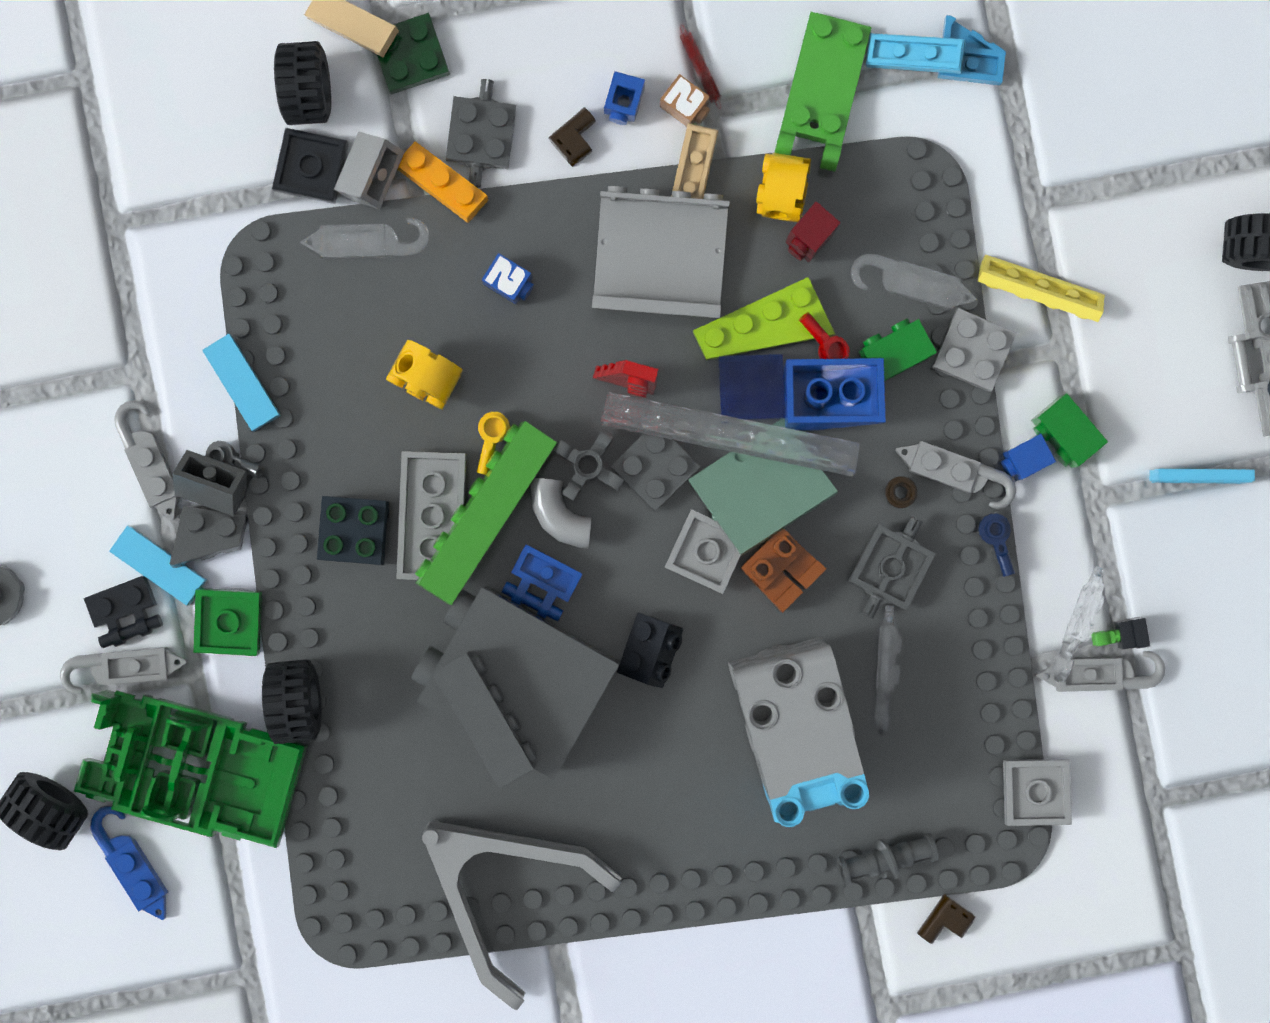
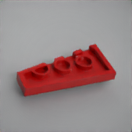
M623 360L616 362V364L609 363V365L596 366L593 378L628 388V394L646 398L647 394L654 395L658 379V369Z

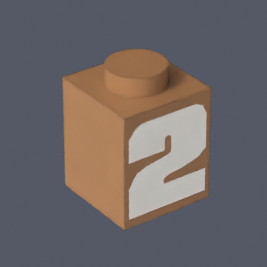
M679 74L661 97L660 108L686 127L688 123L694 125L696 122L700 125L711 110L707 107L710 96Z

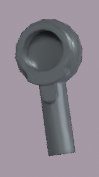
M213 442L206 450V457L243 469L250 476L260 478L263 474L262 466L240 458L239 453L228 442Z

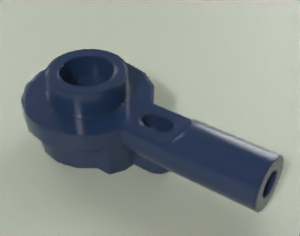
M997 513L989 514L979 523V535L988 545H993L1003 577L1015 574L1005 543L1010 536V523L1003 515Z

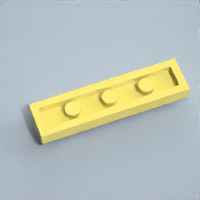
M986 254L980 264L978 282L990 288L1001 289L1013 293L1019 298L1040 302L1049 308L1075 314L1081 319L1099 322L1103 314L1104 294Z

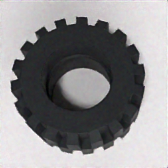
M309 41L278 44L274 55V81L279 110L287 125L327 123L331 113V83L326 54L320 42Z
M1270 213L1245 214L1233 217L1225 222L1223 263L1243 270L1270 271Z
M309 659L268 663L262 679V707L266 729L274 744L313 741L318 737L322 720L321 693L316 670Z
M30 772L18 773L0 799V819L9 829L35 845L52 850H65L89 815L82 801L67 788L45 776Z

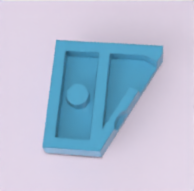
M946 15L942 38L965 39V49L961 74L938 72V78L1000 86L1003 81L1006 51L994 43L985 41L983 36L973 29L969 31L958 24L953 16Z

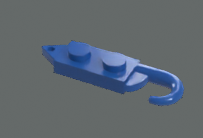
M112 806L100 808L91 819L90 829L94 839L106 856L105 860L138 912L143 910L164 920L166 918V894L168 890L136 839L128 835H120L110 839L102 826V820L106 815L114 814L123 820L126 817L125 814L111 810Z

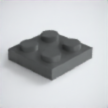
M656 421L610 466L654 511L663 505L700 468L691 456Z

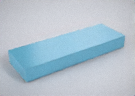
M870 33L866 66L868 68L961 74L965 39Z
M227 334L202 350L251 431L255 432L281 416L231 334Z
M1154 469L1149 470V481H1152V483L1245 484L1255 481V470Z
M129 525L126 526L109 550L110 553L186 606H189L195 598V590L202 588L207 581L206 578L186 564H182V567L179 568L171 567L170 559L172 554Z

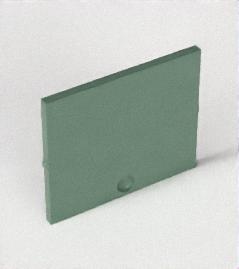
M784 418L688 479L712 514V519L718 522L741 556L838 494L837 489L814 460L813 454L806 449L794 431H785Z

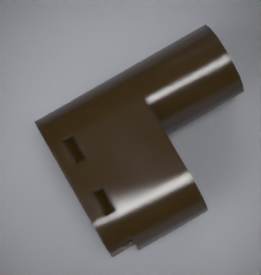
M585 107L548 137L553 146L572 167L592 152L591 147L581 134L592 126L596 120Z
M944 894L917 934L930 944H933L944 927L963 938L973 924L975 916Z

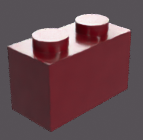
M815 202L790 231L785 242L789 245L787 250L799 261L805 259L807 262H810L834 235L841 222L818 202Z

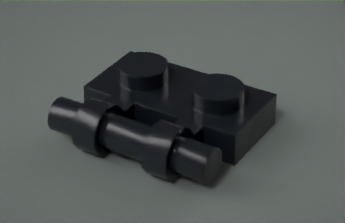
M140 576L83 598L94 628L107 624L109 629L107 634L98 637L101 648L111 645L115 647L123 645L129 638L137 635L144 637L151 634L153 629L163 626L159 614L148 618L145 610L157 605L148 579L145 576ZM134 614L135 623L122 628L119 619Z

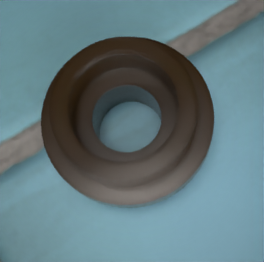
M895 477L886 485L885 497L892 506L906 508L916 500L917 487L907 477ZM899 486L906 490V496L902 499L898 498L895 494V490Z

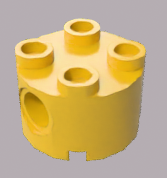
M778 153L765 154L762 173H764L763 182L759 184L756 203H758L757 214H761L762 217L798 223L803 214L808 188L807 174H810L811 159Z
M407 340L385 380L400 388H403L405 384L408 394L422 401L427 396L426 402L443 410L461 377L463 369L445 357L430 352V349Z

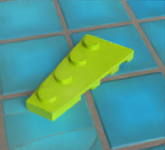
M809 277L693 330V334L706 361L812 340L814 337L799 321L800 317L807 312L813 316L829 336H834L835 332Z

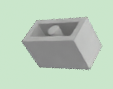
M358 132L334 190L353 202L380 210L404 151L384 138Z

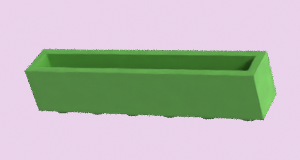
M526 421L521 422L518 426L513 424L503 438L507 442L501 453L496 450L486 464V467L489 468L484 479L478 477L468 492L472 495L466 506L459 505L450 519L454 522L448 534L443 531L433 545V548L436 549L430 561L425 558L415 573L419 577L415 583L446 604H453L557 443Z

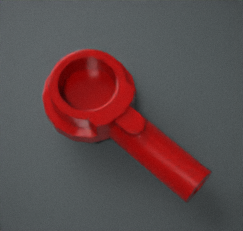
M809 312L800 317L799 321L820 344L818 349L820 359H848L850 349L846 340L835 335L829 336Z

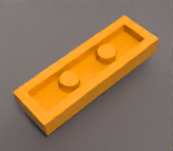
M416 141L403 154L397 170L467 223L487 203L488 196Z

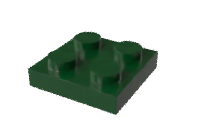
M429 12L393 24L399 32L384 57L377 55L391 95L450 75Z

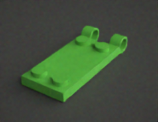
M810 12L774 153L791 155L795 136L823 143L825 147L820 168L833 172L836 171L871 31L870 26ZM810 123H818L819 127L814 129L810 126Z

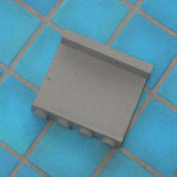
M608 186V192L601 191L592 308L720 318L727 217L730 201H723V195L704 194V199L691 198V193L684 191H672V197L659 196V190L640 189V194L627 193L626 187Z

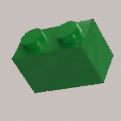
M907 318L891 327L893 333L883 338L878 333L863 342L865 348L858 352L861 358H884V382L937 353L919 319L910 323Z
M1067 393L1056 398L1031 419L1035 425L1033 430L1036 435L1042 434L1045 442H1050L1056 450L1054 452L1055 457L1065 467L1068 465L1071 468L1079 467L1108 443Z

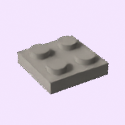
M957 308L931 368L987 392H992L1016 332Z
M691 509L664 568L723 594L741 555L717 521Z
M1069 759L1003 760L1005 825H1072Z

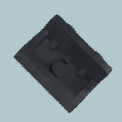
M638 612L617 673L650 686L663 688L671 675V664L675 653L681 646L683 628Z

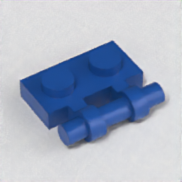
M526 544L511 571L512 574L522 578L519 586L517 587L507 581L501 593L511 597V601L518 605L522 603L538 611L537 615L545 619L547 616L558 622L564 610L553 605L556 597L569 602L583 573ZM531 583L548 592L544 600L527 592Z

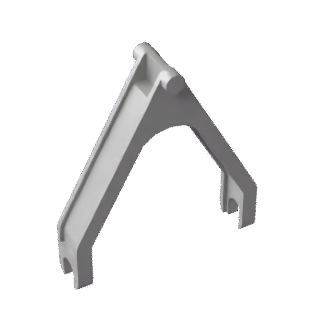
M438 820L429 821L422 835V840L427 847L480 982L514 1010H518L524 1003L525 992L492 964L459 880L460 870L464 863L474 855L487 851L581 867L613 893L622 883L620 881L622 878L616 871L589 849L581 846L442 823Z

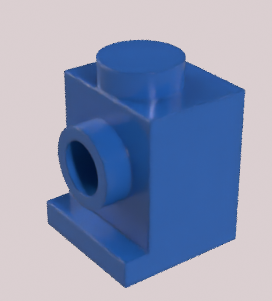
M614 71L604 106V114L610 115L609 120L619 125H627L628 121L635 122L645 90V79ZM621 99H627L630 104L628 107L618 105V102Z

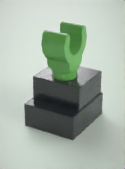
M1143 617L1114 621L1115 630L1091 633L1093 646H1103L1117 642L1119 649L1150 647L1146 618Z

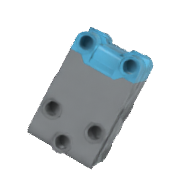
M822 637L792 645L772 646L760 651L756 655L728 662L735 690H737L746 722L745 728L749 743L755 755L765 796L769 802L774 822L780 823L785 827H794L803 820L805 811L817 810L835 805V803L850 809L863 807L868 801L869 790L854 738L855 732L830 644L823 641Z

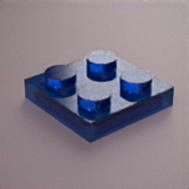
M783 354L719 356L721 421L785 419Z

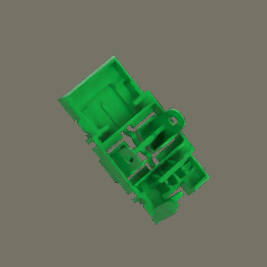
M106 690L92 693L91 702L100 704L94 728L101 730L113 727L104 761L93 758L82 760L74 792L84 794L86 798L103 803L106 801L113 802L111 810L207 837H213L217 832H220L221 836L239 841L242 838L274 848L280 846L308 745L297 742L274 744L268 732L255 728L247 729V722L245 721L237 722L234 721V718L166 699H154L153 696L148 694L143 695L142 699H136V695L118 690L116 692ZM173 708L177 709L174 714H171ZM154 746L159 748L163 746L177 751L174 760L152 753ZM192 755L199 758L207 756L206 761L211 762L210 768L196 767L186 763L187 756ZM154 760L160 764L172 767L170 771L164 770L154 776L155 769L148 767L149 762ZM183 770L195 774L208 775L206 783L201 782L198 778L183 775ZM190 817L189 823L175 820L177 818L185 820Z

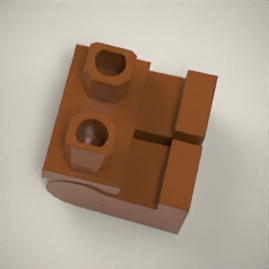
M785 529L773 535L741 567L748 578L782 613L803 593L783 573L784 570L803 589H807L827 569Z

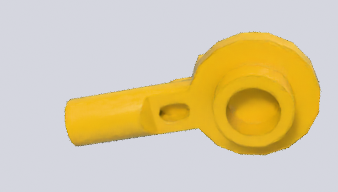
M499 412L486 413L479 421L478 431L484 440L477 473L487 474L489 468L486 467V464L495 452L496 444L503 441L504 436L510 429L508 419Z

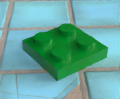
M197 588L195 590L193 653L258 656L260 654L262 591Z

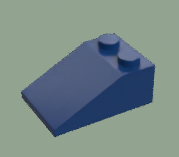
M884 358L786 359L784 366L785 431L824 430L885 423Z

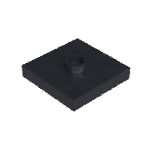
M285 128L272 190L335 204L338 192L334 188L344 167L348 141Z

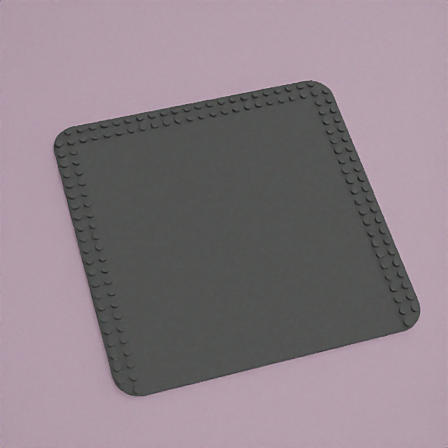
M908 136L842 144L835 172L820 168L825 146L792 150L790 156L811 159L810 174H807L808 188L802 217L815 202H818L841 222L834 235L810 262H807L805 259L799 261L787 250L789 245L785 242L790 231L797 224L796 222L762 217L761 214H757L758 203H756L759 184L763 182L764 173H762L765 154L712 160L704 194L723 195V201H730L727 217L720 318L809 277L835 332V336L842 337L849 346L850 353L848 359L861 358L858 352L865 348L863 344L865 340L880 333L882 338L893 333L891 327L907 318L910 323L918 319L920 320L937 353L957 308L986 320L982 286L978 282L979 263L968 183L958 162L941 146L926 139ZM678 164L483 188L480 190L488 196V201L469 223L433 196L427 195L383 201L380 210L363 204L269 215L245 226L232 239L225 251L220 268V286L226 335L231 334L281 414V416L253 432L235 405L241 458L263 467V474L260 478L246 474L247 491L245 498L256 591H262L261 633L265 667L268 663L309 659L316 670L321 693L322 720L318 737L313 741L297 742L308 746L285 824L294 913L298 929L309 947L317 955L332 964L354 969L469 955L427 847L422 840L425 828L431 820L585 847L616 871L622 878L620 880L622 882L621 885L613 893L581 867L487 851L474 855L464 863L460 870L459 880L488 953L938 897L944 894L954 895L994 890L1014 885L1030 875L1040 864L1047 852L1051 839L1052 825L1007 826L1005 825L1003 760L1044 759L1011 506L1009 504L1005 508L1000 509L989 506L991 501H1001L1006 495V490L1002 484L987 480L980 491L966 493L909 472V467L895 451L896 448L916 445L919 441H923L1005 472L1001 464L1004 456L1002 454L1003 445L995 386L992 392H987L931 368L937 356L936 353L925 361L884 382L885 423L824 430H793L806 449L813 454L814 460L837 489L838 494L784 528L827 569L807 589H803L784 570L783 573L803 593L783 613L773 605L741 569L769 539L743 556H740L723 594L664 568L690 510L692 509L712 518V514L688 480L656 511L625 481L618 492L596 478L586 481L574 501L562 494L563 501L571 512L581 516L592 517L588 549L559 542L541 527L532 510L529 485L462 589L477 596L481 587L488 586L512 600L511 597L501 593L507 581L517 587L519 586L522 578L512 574L511 571L527 544L583 573L569 602L556 597L553 605L564 610L559 621L557 622L546 616L545 619L618 661L622 659L638 612L682 627V643L675 653L671 664V675L663 688L650 686L617 673L618 668L616 669L554 780L533 769L503 788L498 789L465 730L417 702L425 688L411 680L417 665L429 646H433L444 653L457 630L443 623L452 605L446 604L415 583L417 580L396 579L401 452L467 454L466 506L472 497L468 493L471 486L478 477L484 479L486 476L477 473L484 440L478 431V424L486 413L499 412L505 415L510 427L513 424L518 426L521 422L526 421L557 442L560 439L579 452L590 450L602 430L605 429L614 435V439L601 459L603 467L616 475L618 474L610 466L656 421L700 466L691 476L693 477L780 419H785L784 366L786 359H820L818 354L820 344L815 339L805 342L791 343L706 361L693 334V330L719 318L592 308L601 204L600 192H608V186L626 187L627 193L640 194V189L659 190V196L671 197ZM498 253L532 274L533 279L531 283L534 284V287L525 301L520 299L515 305L483 284L482 278ZM407 340L430 349V352L445 357L463 369L461 377L443 410L426 402L427 396L422 401L408 394L405 384L403 388H400L385 380ZM623 360L658 369V379L654 395L647 394L646 398L628 394V388L594 379L595 368L604 364L609 365V363L616 364V362ZM505 440L498 442L495 451L497 450L501 453L507 442ZM903 449L902 454L906 455L907 452ZM552 450L534 478L562 481L563 493L576 472L572 462ZM585 457L579 464L581 472L585 474L594 473L598 467V462L593 457ZM895 477H907L917 487V498L909 507L896 508L889 504L885 497L886 485ZM899 486L896 488L895 494L898 498L902 499L906 496V490ZM322 496L390 502L386 528L384 565L317 560ZM997 513L1003 515L1010 523L1011 532L1005 543L1015 574L1003 577L993 545H988L979 535V523L989 514ZM910 516L917 518L916 520L923 522L914 539L922 547L936 553L907 611L891 603L881 602L874 619H872L868 615L861 613L870 596L864 589L848 580L877 524L893 532L903 533ZM532 583L527 591L544 600L548 593ZM522 603L520 604L521 606L525 607L526 609H528V610L532 611L533 613L537 614L538 611H536V610H534V609H532V608H530V607H528V606H526V605H524V604H522ZM822 637L823 641L830 644L834 654L855 732L854 738L867 782L869 798L867 803L859 809H850L835 803V805L817 810L805 811L803 820L798 825L785 827L780 823L774 822L769 802L765 796L728 662L756 655L760 651L772 646L792 645ZM930 833L933 836L939 855L938 862L932 863L929 860L914 864L913 867L899 868V879H895L891 871H887L886 879H883L879 874L871 878L865 877L853 880L847 886L843 884L837 866V857L843 856L846 859L862 855L863 852L876 851V842L880 839L885 840L889 847H892L897 843L923 839L925 834Z

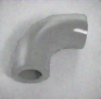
M534 478L530 484L532 510L541 527L559 542L588 549L592 517L574 514L566 507L562 497V481Z

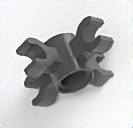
M603 429L592 448L581 452L560 439L557 441L553 451L572 462L576 472L562 493L564 496L574 501L586 481L596 478L618 492L624 479L604 468L601 459L614 439L613 434ZM585 457H593L598 462V467L592 474H585L579 468L580 461Z

